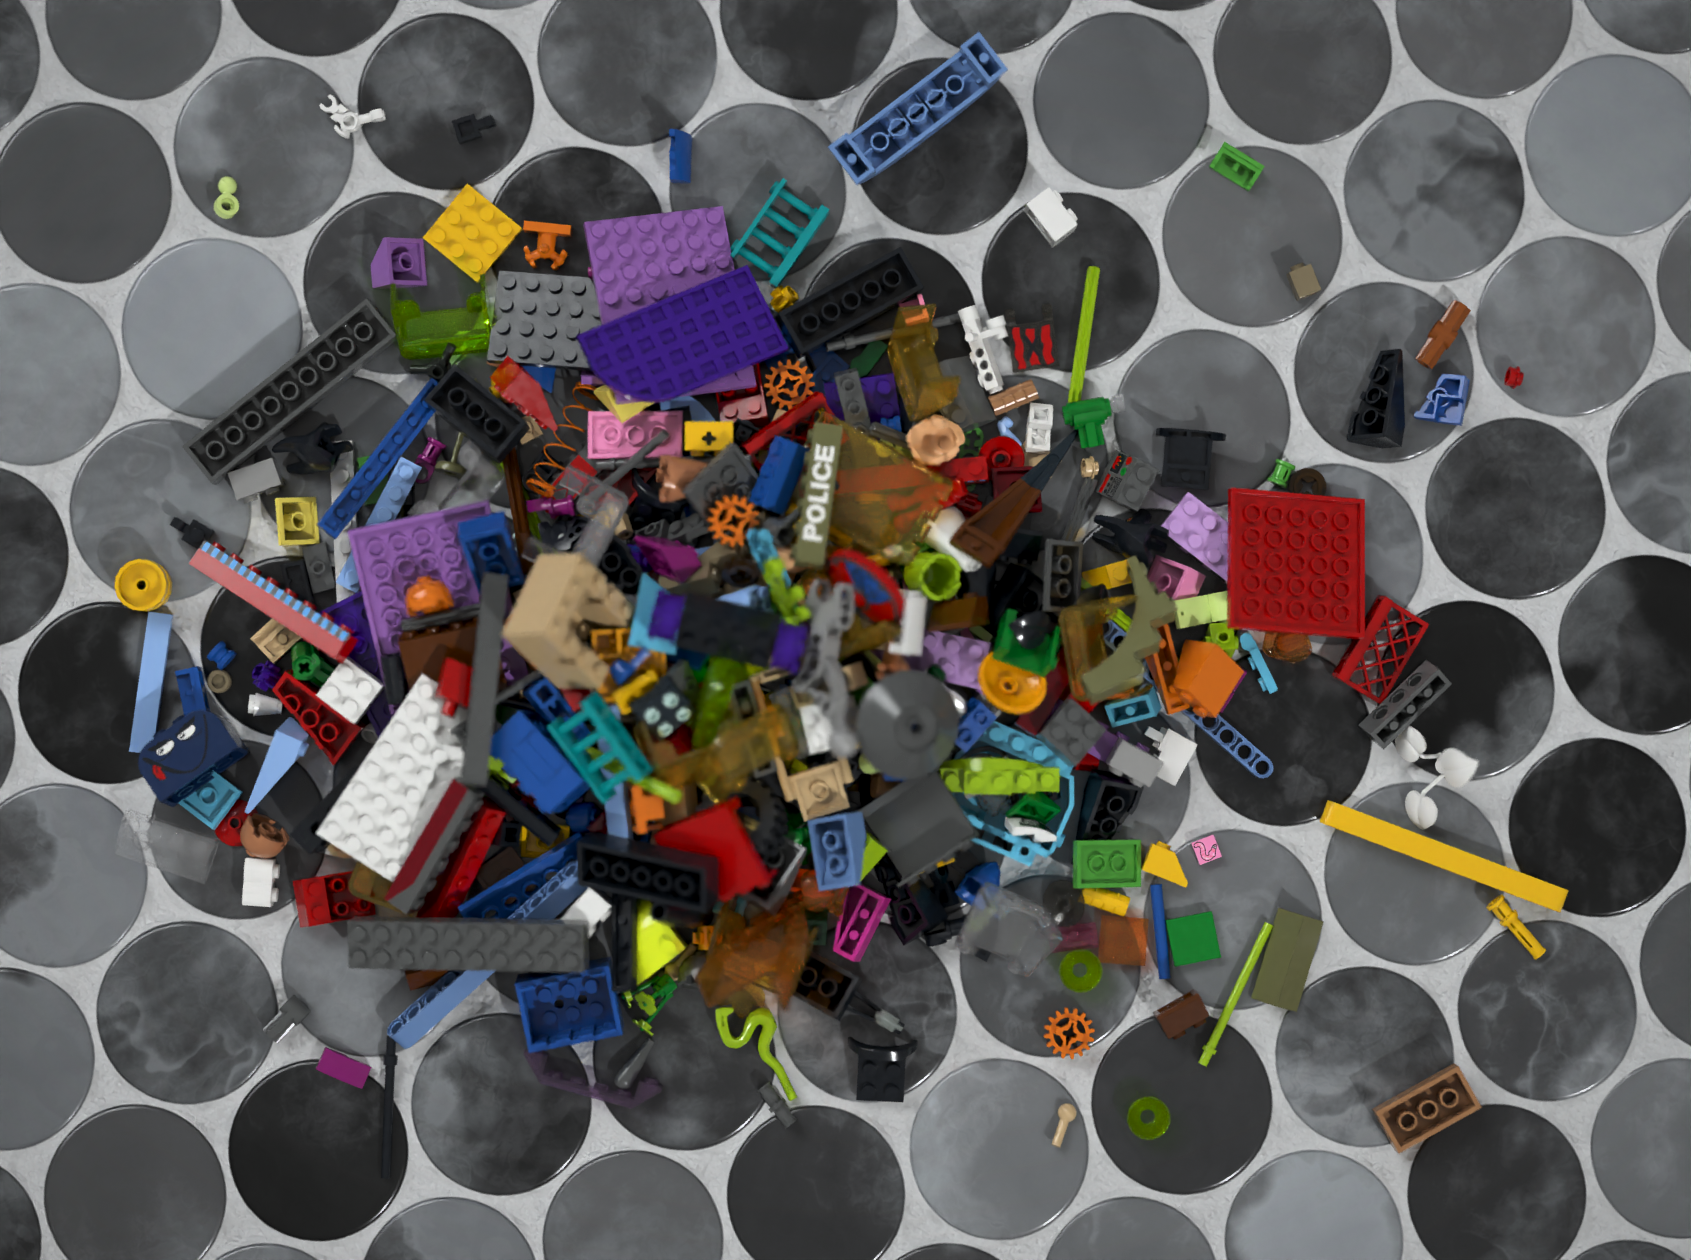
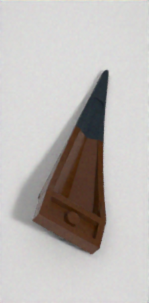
M1074 430L1017 482L966 520L949 539V545L989 568L997 557L1003 554L1077 437L1078 430Z

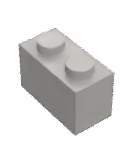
M269 458L228 473L236 499L244 501V503L257 500V495L266 493L267 496L280 492L279 488L285 486L278 464L274 458Z
M1120 737L1105 761L1110 766L1109 770L1118 776H1122L1123 773L1130 776L1129 781L1141 788L1143 784L1148 787L1151 786L1164 763L1159 758Z

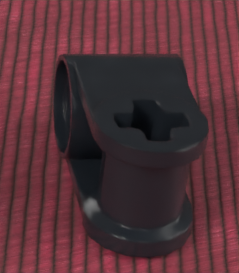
M545 449L548 456L560 466L564 465L562 461L558 462L548 453L549 450ZM544 450L537 456L522 477V484L529 493H536L526 485L528 478L531 476L538 477L535 474L534 465L544 461L552 463L545 455ZM544 464L536 466V472L547 483L554 473L560 470L558 467H550Z

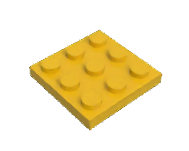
M466 184L424 235L423 239L474 281L479 283L521 232L522 228L469 184Z

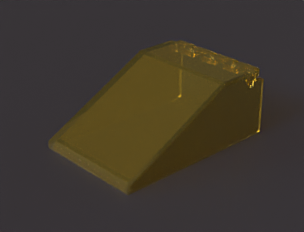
M822 410L816 422L843 426L836 481L840 488L838 490L834 489L829 525L883 558L909 566L910 561L913 562L921 549L915 543L917 541L924 543L932 528L927 521H936L944 506L938 500L939 498L943 501L947 500L954 487L952 486L953 481L928 465L918 462L906 453ZM806 440V442H805V444H804V447L810 449L809 452H811V445H812V444H811V443H807V440ZM803 466L789 500L798 505L799 498H804L805 489L800 488L802 475H807L808 466Z

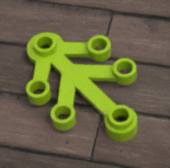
M772 557L763 564L765 569L763 577L772 588L769 591V596L785 617L786 623L800 626L802 621L811 616L810 611L802 604L795 609L796 614L794 615L792 607L796 602L805 597L804 592L800 586L796 585L789 589L788 595L782 577L785 565L779 557Z

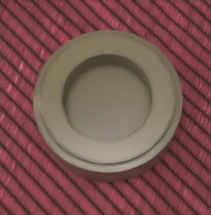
M214 670L207 678L209 689L215 693L228 691L232 684V678L225 670Z

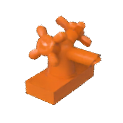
M524 221L523 231L525 233L538 234L536 250L530 252L527 246L523 248L525 259L530 266L537 268L535 260L543 258L552 260L554 263L551 265V268L554 271L558 270L564 263L568 253L564 249L560 255L555 252L556 237H572V226Z

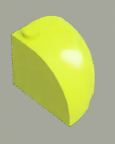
M637 898V985L664 966L688 945L674 927H668L651 918L650 908L655 902Z

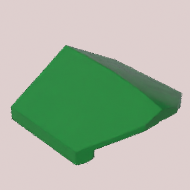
M1036 791V793L1026 794L1006 812L1007 818H1027L1046 825L1061 809L1043 792Z

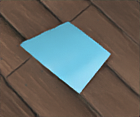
M642 573L628 645L639 648L644 646L649 650L675 655L677 646L674 645L678 629L673 646L670 641L654 638L652 641L651 638L647 637L649 624L652 623L650 621L658 590L663 591L664 587L660 586L646 573Z

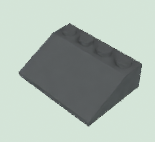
M736 809L734 812L747 836H749L756 829L759 822ZM783 836L786 840L783 847L778 846L776 849L778 854L774 858L770 856L766 859L768 863L764 865L767 872L774 869L777 870V873L770 878L771 883L762 888L755 886L744 895H740V893L734 894L775 917L786 900L807 852L806 848Z

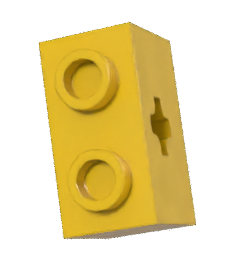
M685 422V451L690 452V456H705V452H714V456H717L729 442L734 443L733 422ZM708 433H711L712 437L716 438V441H712L711 445H707L706 441H703V438H706Z

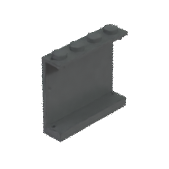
M936 769L916 779H906L858 811L863 813V819L866 820L879 842L888 850V856L903 877L902 881L897 884L898 888L905 883L910 886L920 880L918 876L923 871L926 875L938 868L937 862L942 860L945 864L956 856L954 851L959 848L962 852L974 845L971 840L979 836Z

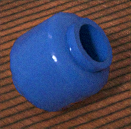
M592 802L574 803L566 813V824L574 833H589L590 831L586 827L597 817L601 810Z

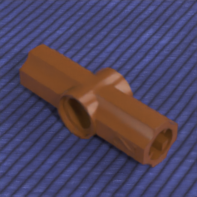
M1454 299L1442 318L1427 335L1428 339L1415 357V360L1422 366L1432 370L1445 349L1447 350L1457 337V331L1471 310L1463 303Z

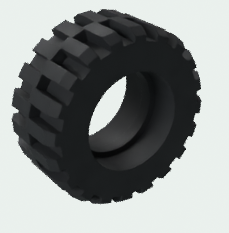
M740 775L732 777L733 780H728L727 778L720 780L721 784L718 786L713 784L708 788L710 792L707 795L703 794L699 799L702 803L696 806L694 813L737 797L741 804L738 808L746 806L758 808L760 810L759 823L748 837L763 865L767 864L768 861L766 859L770 856L774 858L778 854L776 850L778 846L783 847L786 841L783 835H787L789 829L786 824L789 821L788 815L779 797L764 781L760 779L756 781L752 776H745V779H743Z

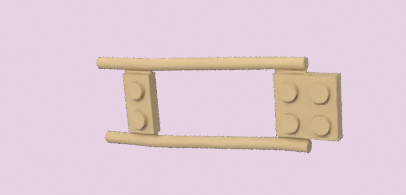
M808 632L805 640L803 655L799 659L800 665L798 672H800L801 668L804 665L807 642L809 637ZM743 663L777 767L776 772L785 801L798 800L804 821L849 808L843 784L851 783L854 779L847 758L837 757L838 761L797 772L790 776L787 775L760 683L790 675L789 670L776 667L769 670L770 664L769 668L766 669Z

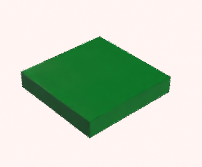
M1212 911L1165 920L1175 967L1221 958Z

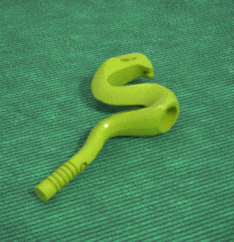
M761 1007L752 1011L746 1018L741 1035L734 1037L728 1025V1015L734 1011V1008H716V1025L723 1043L729 1048H740L750 1040L755 1028L760 1024L762 1025L758 1041L759 1055L776 1073L788 1100L791 1101L797 1098L784 1067L770 1052V1042L777 1029L776 1021L770 1009Z

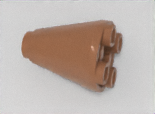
M660 455V468H656V480L661 482V488L659 489L660 502H673L686 498L682 490L709 463L672 455Z

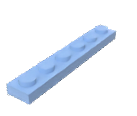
M400 456L365 526L396 519L422 467ZM351 551L335 583L357 593L360 588V582Z

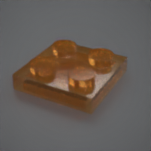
M1101 915L1098 963L1145 966L1149 919Z

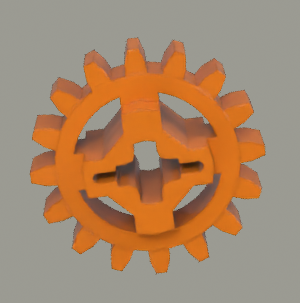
M787 359V365L783 366L781 361L778 362V369L771 366L770 370L773 374L765 376L770 382L764 384V388L770 389L766 393V397L773 396L772 405L778 402L780 403L779 409H783L786 405L789 410L793 405H797L804 400L807 395L810 396L813 393L809 388L815 387V383L809 382L813 374L805 373L808 369L807 366L801 369L799 367L800 361H797L795 365H791L790 359ZM788 370L797 371V372L800 373L801 375H799V376L790 375L789 372H788ZM780 373L781 381L774 387V380ZM786 380L796 383L793 385L794 390L789 391L788 388H783L786 385ZM805 384L804 393L799 397V387ZM778 395L790 396L792 401L783 400Z
M732 495L731 500L727 496H723V503L715 501L714 503L717 508H709L713 516L706 519L712 522L708 530L715 531L712 536L713 539L721 537L720 544L722 545L728 541L729 547H734L735 542L739 546H743V539L747 540L748 530L754 529V525L760 524V521L754 520V516L759 513L758 511H751L754 504L748 503L746 505L745 497L738 501L737 495ZM733 505L742 507L745 512H737ZM723 510L724 514L721 520H718L719 514ZM731 515L740 518L738 521H735V526L726 524L732 520ZM745 522H748V525L745 531L743 532L742 528ZM721 530H730L733 537L726 536Z
M1064 1007L1063 1014L1056 1010L1057 1017L1049 1016L1048 1019L1051 1024L1044 1025V1028L1049 1030V1033L1043 1034L1044 1038H1050V1041L1046 1044L1047 1047L1054 1046L1052 1053L1056 1054L1060 1051L1061 1058L1063 1059L1066 1054H1069L1071 1059H1074V1053L1083 1056V1048L1090 1050L1087 1042H1094V1038L1089 1036L1090 1033L1095 1032L1094 1028L1088 1027L1092 1023L1091 1019L1084 1020L1086 1016L1084 1012L1077 1015V1008H1074L1072 1013H1069L1068 1008ZM1068 1018L1067 1022L1063 1025H1056L1060 1020ZM1077 1020L1083 1024L1085 1033L1077 1029ZM1072 1026V1031L1075 1033V1035L1070 1036L1069 1039L1066 1040V1035L1063 1033V1031H1067L1069 1027ZM1053 1034L1061 1037V1047L1055 1042ZM1076 1041H1081L1080 1045L1070 1049L1071 1044H1073Z

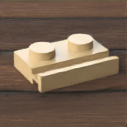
M271 619L250 639L275 664L302 637L276 620Z

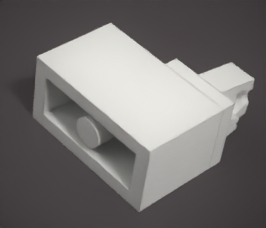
M1148 726L1144 735L1154 740L1152 746L1159 751L1158 755L1153 754V756L1164 762L1156 777L1175 786L1198 744L1170 729L1161 727L1160 731H1157Z

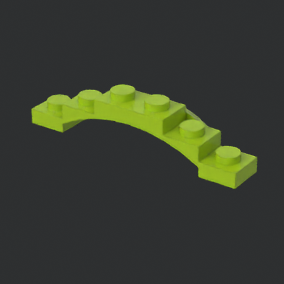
M994 757L962 758L944 761L938 769V773L951 792L1000 795L1036 793V791L1059 792L1060 768L1042 766L1041 764Z

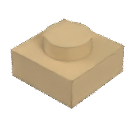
M525 416L522 418L528 423L530 428L520 440L521 444L524 445L543 435V432L532 417Z

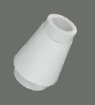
M259 693L249 695L248 713L253 714V716L281 714L282 702L280 700Z

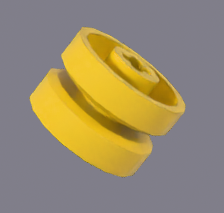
M136 559L127 562L120 568L115 577L114 588L118 599L123 605L132 610L150 612L159 609L167 603L172 592V581L170 574L162 565L155 561ZM142 581L146 583V587L144 589L140 588L141 586H143Z

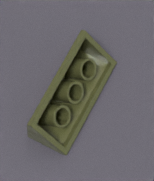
M1278 908L1251 996L1252 999L1297 1012L1324 921Z

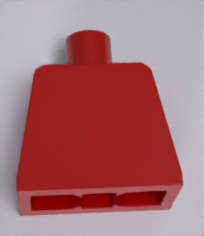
M449 657L443 660L435 697L445 701L440 713L454 719L458 707L465 710L468 709L472 667Z

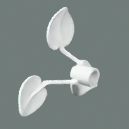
M1409 725L1395 738V745L1399 755L1409 762H1415L1419 757L1422 759H1437L1435 768L1441 773L1422 790L1421 794L1412 790L1405 799V808L1410 820L1418 828L1425 830L1435 823L1438 815L1434 801L1427 797L1426 793L1444 777L1448 784L1453 787L1464 786L1474 775L1479 762L1454 748L1446 749L1443 753L1424 754L1423 752L1427 748L1424 737L1419 731Z

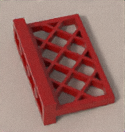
M815 391L753 434L747 441L739 444L747 455L751 454L752 463L759 474L763 463L758 462L755 454L762 449L769 450V447L766 446L774 441L775 436L789 437V440L792 442L793 438L805 440L804 447L808 448L809 429H812V426L815 424L813 422L815 412L822 407L827 413L825 423L830 424L831 420L834 425L841 426L821 392ZM800 422L809 424L806 437L794 435L796 425ZM844 429L841 445L850 439ZM803 466L801 473L808 469V466Z
M1378 595L1365 617V638L1352 639L1331 676L1380 705L1388 696L1429 624L1397 605L1388 597ZM1391 608L1399 612V622L1389 624L1387 615ZM1414 621L1421 625L1416 634L1408 636L1406 623ZM1402 625L1404 637L1393 640L1390 627ZM1386 629L1388 642L1377 644L1376 633L1379 630ZM1405 641L1407 647L1405 654L1396 656L1394 643ZM1390 645L1392 658L1381 660L1378 648ZM1374 649L1377 662L1365 665L1363 657L1365 652ZM1393 661L1395 671L1392 675L1384 676L1382 664ZM1378 665L1380 678L1369 681L1366 668ZM1362 669L1365 682L1355 684L1349 680L1354 671ZM1381 681L1383 691L1378 698L1372 694L1370 684Z

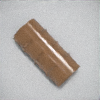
M1030 379L987 397L996 417L1024 404H1029V402L1039 399L1033 381Z

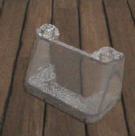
M468 440L458 453L459 462L467 469L463 477L439 506L428 500H421L412 507L408 514L415 516L489 500L505 480L503 468Z
M985 882L978 890L957 937V947L966 955H974L978 951V947L1006 959L1007 967L1012 973H1019L1029 977L1064 938L1051 913L1043 905Z

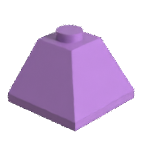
M383 238L371 263L372 288L396 289L427 286L423 239Z

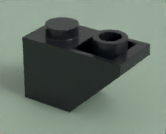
M502 821L491 845L521 847L522 825L516 821Z

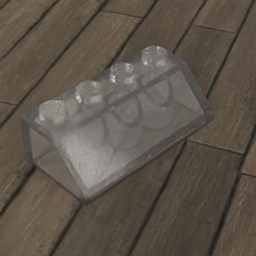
M125 810L118 831L115 855L205 884L220 839L133 810Z

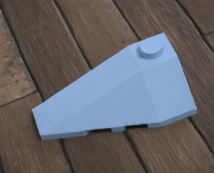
M289 717L276 730L246 806L245 813L249 814L300 756L304 757L309 747V744L306 743L309 735L294 718Z

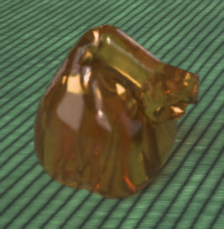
M1265 632L1262 650L1271 658L1287 662H1300L1305 660L1313 651L1308 635Z
M815 869L805 872L800 877L804 907L807 910L820 912L827 908L829 913H834L835 916L844 914L843 903L849 891V886L819 891Z

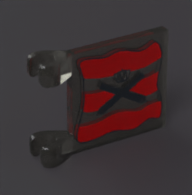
M1043 304L1041 307L1044 321L1016 325L1014 309L1005 310L1013 373L1060 366L1051 304Z

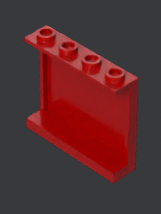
M737 797L667 824L653 835L658 845L718 857L719 900L722 902L730 900L736 893L744 895L755 886L762 888L771 883L770 878L777 873L776 869L767 872L734 811L741 805Z

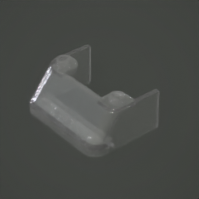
M568 465L559 485L580 495L576 503L577 510L581 515L589 518L571 554L581 553L596 568L628 507L629 501L623 492ZM530 536L522 557L535 563L539 555L569 553L556 550Z

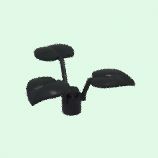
M1101 583L1100 585L1083 590L1075 600V612L1079 615L1077 617L1056 615L1050 617L1042 611H1034L1019 617L1008 626L1022 647L1028 650L1035 649L1044 642L1045 634L1050 635L1055 627L1058 626L1057 621H1081L1083 619L1088 625L1098 623L1104 617L1108 608L1109 596L1107 588ZM1083 659L1079 664L1078 668L1076 669V671L1074 672L1068 684L1078 674L1079 670L1081 669Z

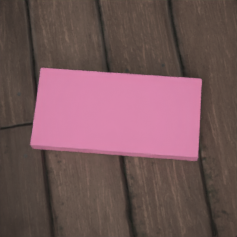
M588 411V459H629L663 429L669 433L670 437L645 458H659L660 455L683 457V411H641L623 423L611 411Z

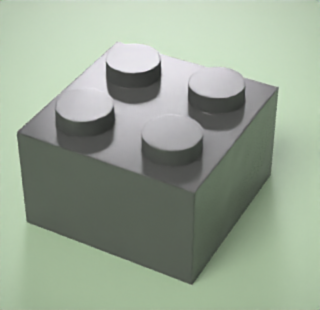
M1070 698L1064 700L1040 728L1036 737L1064 763L1071 767L1076 766L1106 732V729Z

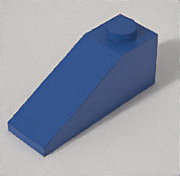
M547 677L532 683L522 692L548 724L560 716L566 722L576 715ZM583 722L571 729L579 741L591 733Z

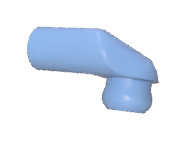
M1003 416L997 422L1000 435L1014 439L1021 446L1022 442L1009 430L1013 426V421L1008 416Z

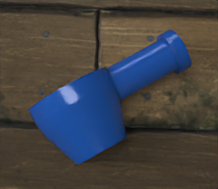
M642 646L629 663L618 659L609 668L614 681L619 686L624 684L651 653Z

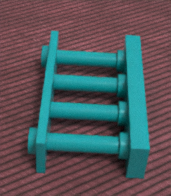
M782 178L780 183L776 181L769 190L771 196L741 240L736 239L730 247L732 252L730 256L734 261L738 255H741L769 274V285L773 288L781 285L830 213V209L824 205H821L819 209L816 207L813 209L785 190L787 180ZM778 197L808 216L810 222L806 228L798 227L771 208ZM765 216L795 235L794 238L797 241L793 247L784 246L758 228ZM752 235L782 255L781 258L784 260L779 267L776 265L772 266L744 247Z
M596 691L580 703L583 708L582 711L566 722L560 716L547 727L553 738L558 741L592 788L595 796L600 799L602 804H605L617 794L614 787L631 776L638 782L651 772L653 768ZM587 718H590L597 727V730L579 741L571 729ZM604 737L612 749L593 761L585 749ZM618 757L625 766V769L607 780L599 768Z

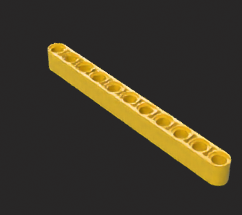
M1327 800L1320 819V823L1559 913H1561L1568 894V890L1329 800Z

